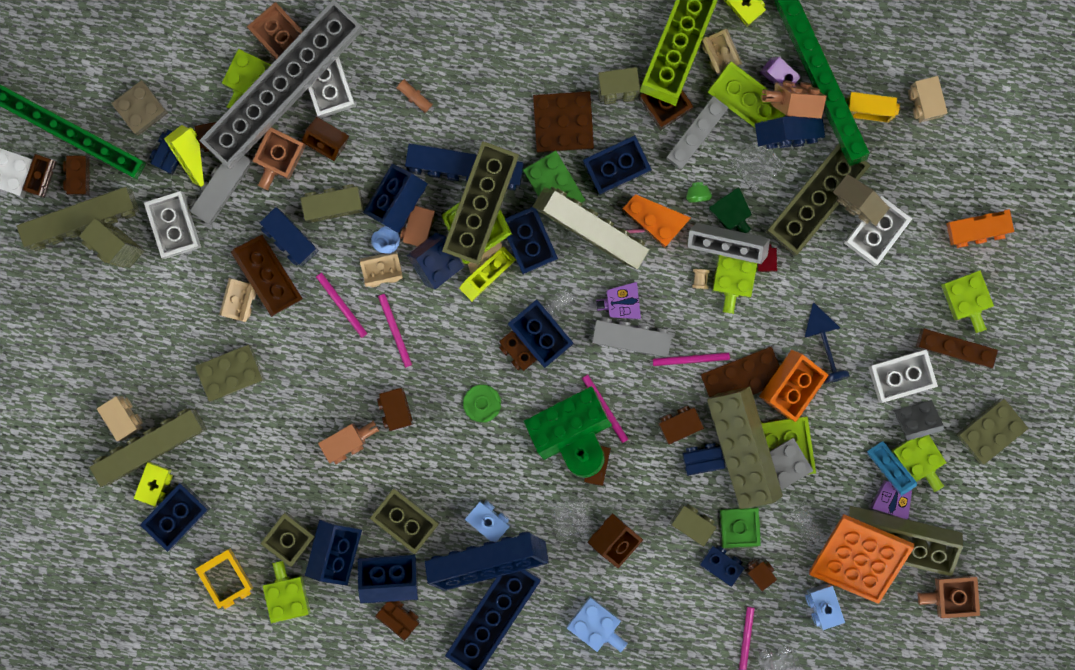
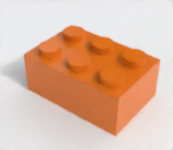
M791 350L759 397L784 417L796 422L829 375L803 354Z

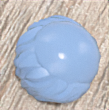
M386 226L374 232L371 237V244L376 251L384 254L393 253L397 250L400 242V234Z

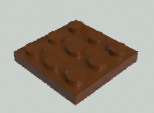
M590 91L533 95L537 153L594 149Z

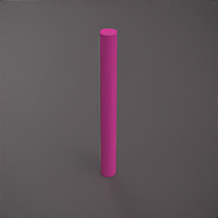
M323 273L316 276L360 337L366 336L368 333Z
M382 294L378 296L404 366L405 368L412 365L386 295Z
M729 353L654 358L653 366L730 360Z
M586 375L582 378L587 388L592 386L597 392L611 421L612 428L620 441L624 443L628 440V437L589 375Z
M747 607L739 670H747L754 607Z

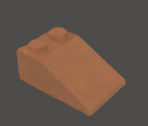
M276 2L247 26L275 60L303 32Z

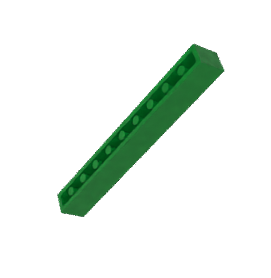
M773 0L812 86L820 89V92L826 95L824 112L849 166L867 160L870 154L800 1Z
M0 85V106L138 180L146 165L144 161Z

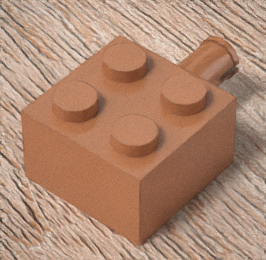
M784 80L783 83L775 82L774 91L765 89L762 91V94H766L761 95L762 101L771 102L773 107L786 116L822 119L826 95L822 94L820 89L812 87L810 83L800 82V84H795L792 81Z
M270 128L266 132L253 159L255 164L264 167L265 170L257 186L269 190L275 175H280L290 180L306 145L280 131Z
M374 420L360 429L356 427L355 423L319 442L318 444L329 464L333 462L338 464L347 459L346 454L351 452L353 455L363 450L362 445L366 444L365 439L380 431L378 427L370 430V428L376 425Z
M974 575L935 578V592L918 593V604H936L937 614L940 618L980 616L978 578Z

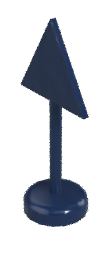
M813 302L804 338L821 334L832 370L824 384L849 378L850 375L847 370H836L825 332L840 329V327Z

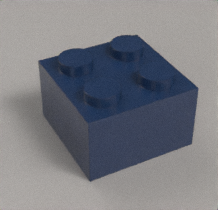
M438 233L432 235L406 255L424 285L432 289H437L464 268L458 257L442 252L447 237Z

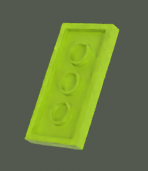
M731 61L707 91L754 128L755 123L786 116L773 107L771 102H763L761 95L766 94H762V91L768 89Z

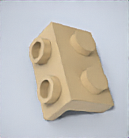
M727 29L702 39L703 50L706 54H709L711 59L710 66L717 74H721L730 61L737 66L742 64Z
M397 251L391 254H379L360 259L365 287H377L381 283L386 282L395 283L403 278Z
M229 278L219 315L246 322L251 315L252 309L250 306L252 300L256 297V292L252 285Z

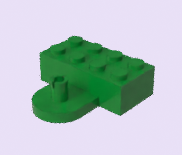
M592 386L523 421L538 454L543 460L561 452L568 469L574 475L581 478L594 476L601 470L605 457L595 434L611 427L612 424L597 392Z

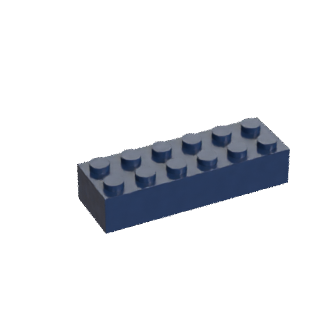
M409 143L405 167L415 175H421V172L428 173L429 177L440 178V175L447 176L448 180L459 181V178L466 179L468 182L477 154ZM517 161L507 190L516 191V188H520L524 162Z
M522 532L517 537H504L498 542H485L484 546L480 547L470 546L465 551L449 552L447 556H433L431 560L425 561L427 584L447 591L549 564L546 541L530 532Z
M528 569L496 577L446 652L445 657L465 670H482L540 583L541 578Z

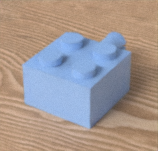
M480 500L465 520L488 540L497 542L510 527L509 519L500 512L498 515L493 511L495 507L487 500L485 502Z
M830 583L807 590L808 595H805L806 602L810 608H813L814 613L811 616L817 627L819 626L822 630L845 623L834 588Z
M589 596L566 626L569 631L596 652L607 642L619 650L620 653L628 644L614 633L621 620L591 596Z

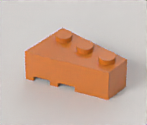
M636 194L622 209L624 213L664 248L691 219V217Z
M1010 209L946 223L951 246L956 245L957 248L966 247L968 242L975 241V244L987 242L986 238L994 237V241L1005 239L1006 234L1014 232Z

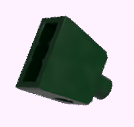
M739 187L708 208V211L726 229L731 230L736 227L742 233L752 230L746 222V219L752 216V213Z

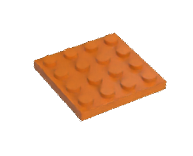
M843 514L809 570V575L879 604L913 551L914 543Z

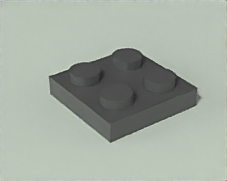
M932 400L895 410L896 418L907 441L944 431V425Z

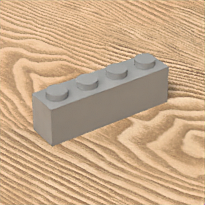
M713 96L667 156L666 160L679 170H682L729 107Z
M243 156L232 169H229L223 163L220 167L217 165L211 173L213 176L209 182L206 181L200 190L202 193L199 198L196 197L192 201L190 212L209 225H212L253 161Z
M696 223L689 230L688 248L762 264L768 256L770 238Z
M601 317L600 321L596 320L592 340L594 344L668 357L672 339V334H668L669 330L657 328V331L649 330L650 326L638 325V328L630 327L631 323L620 321L619 324L612 323V319Z

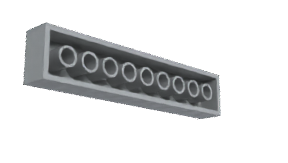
M332 0L199 141L226 167L232 169L364 30L363 27L335 0Z

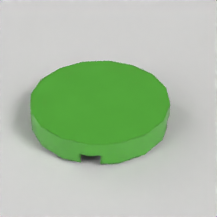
M477 385L466 393L463 400V408L471 420L488 422L498 415L501 408V399L493 387Z

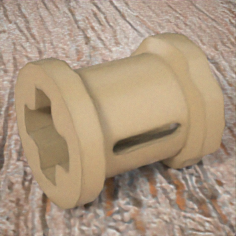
M693 269L695 275L692 288L709 289L707 282L710 270Z

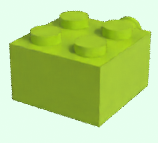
M238 49L222 81L224 86L232 89L234 92L226 108L230 109L271 64Z
M718 255L712 291L724 293L725 295L722 312L734 314L737 297L751 298L757 263Z
M981 270L941 284L954 320L970 317L975 334L987 330L981 313L983 310L994 307Z
M930 435L906 440L891 449L916 482L926 478L933 492H937L944 487V484H942L936 474V469L947 462Z
M283 561L272 563L276 580L262 586L271 623L309 615L311 612L302 575L289 578L287 577Z

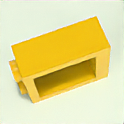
M851 92L846 98L851 114L856 119L889 123L899 113L900 104L897 103V98Z
M231 548L195 569L218 609L221 607L227 609L235 604L234 599L238 597L241 600L251 594L250 590L253 589L251 582ZM228 559L245 588L221 601L205 572Z

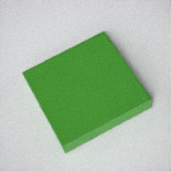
M758 507L720 510L722 548L761 546Z

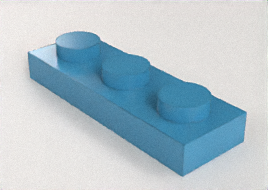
M884 441L867 451L869 457L901 496L917 486L915 479Z

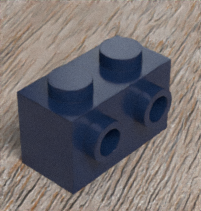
M711 545L699 565L732 587L745 569L741 566L743 562L734 555L732 558L726 555L727 551L721 546L717 545L714 547Z

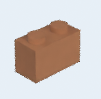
M415 206L407 218V227L402 228L400 238H403V243L418 247L429 238L435 211Z

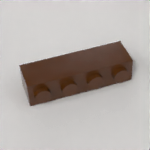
M925 328L920 330L916 343V348L927 349V351L989 369L994 367L998 353L997 349Z

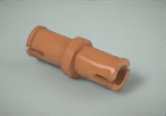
M405 79L397 86V89L409 98L408 101L410 103L413 102L424 113L433 105L420 94L421 91L419 89L413 88Z

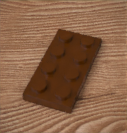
M263 235L231 251V254L271 317L303 299Z
M771 346L700 374L709 398L718 393L750 387L754 395L764 390L780 366Z

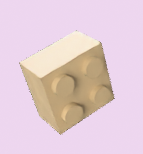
M938 76L915 81L910 86L908 95L910 101H914L913 115L915 119L919 120V123L941 118L948 113Z
M116 396L97 408L116 441H124L143 429L141 426L143 424L142 419L138 414L132 412V403L127 397L124 398L123 396Z

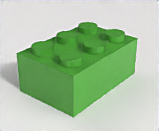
M557 151L523 169V173L537 196L540 195L544 187L549 189L554 187L567 193L566 198L568 196L581 203L585 202V198Z

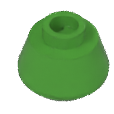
M703 182L692 183V187L688 188L686 200L689 203L709 201L712 198L708 186L703 185Z

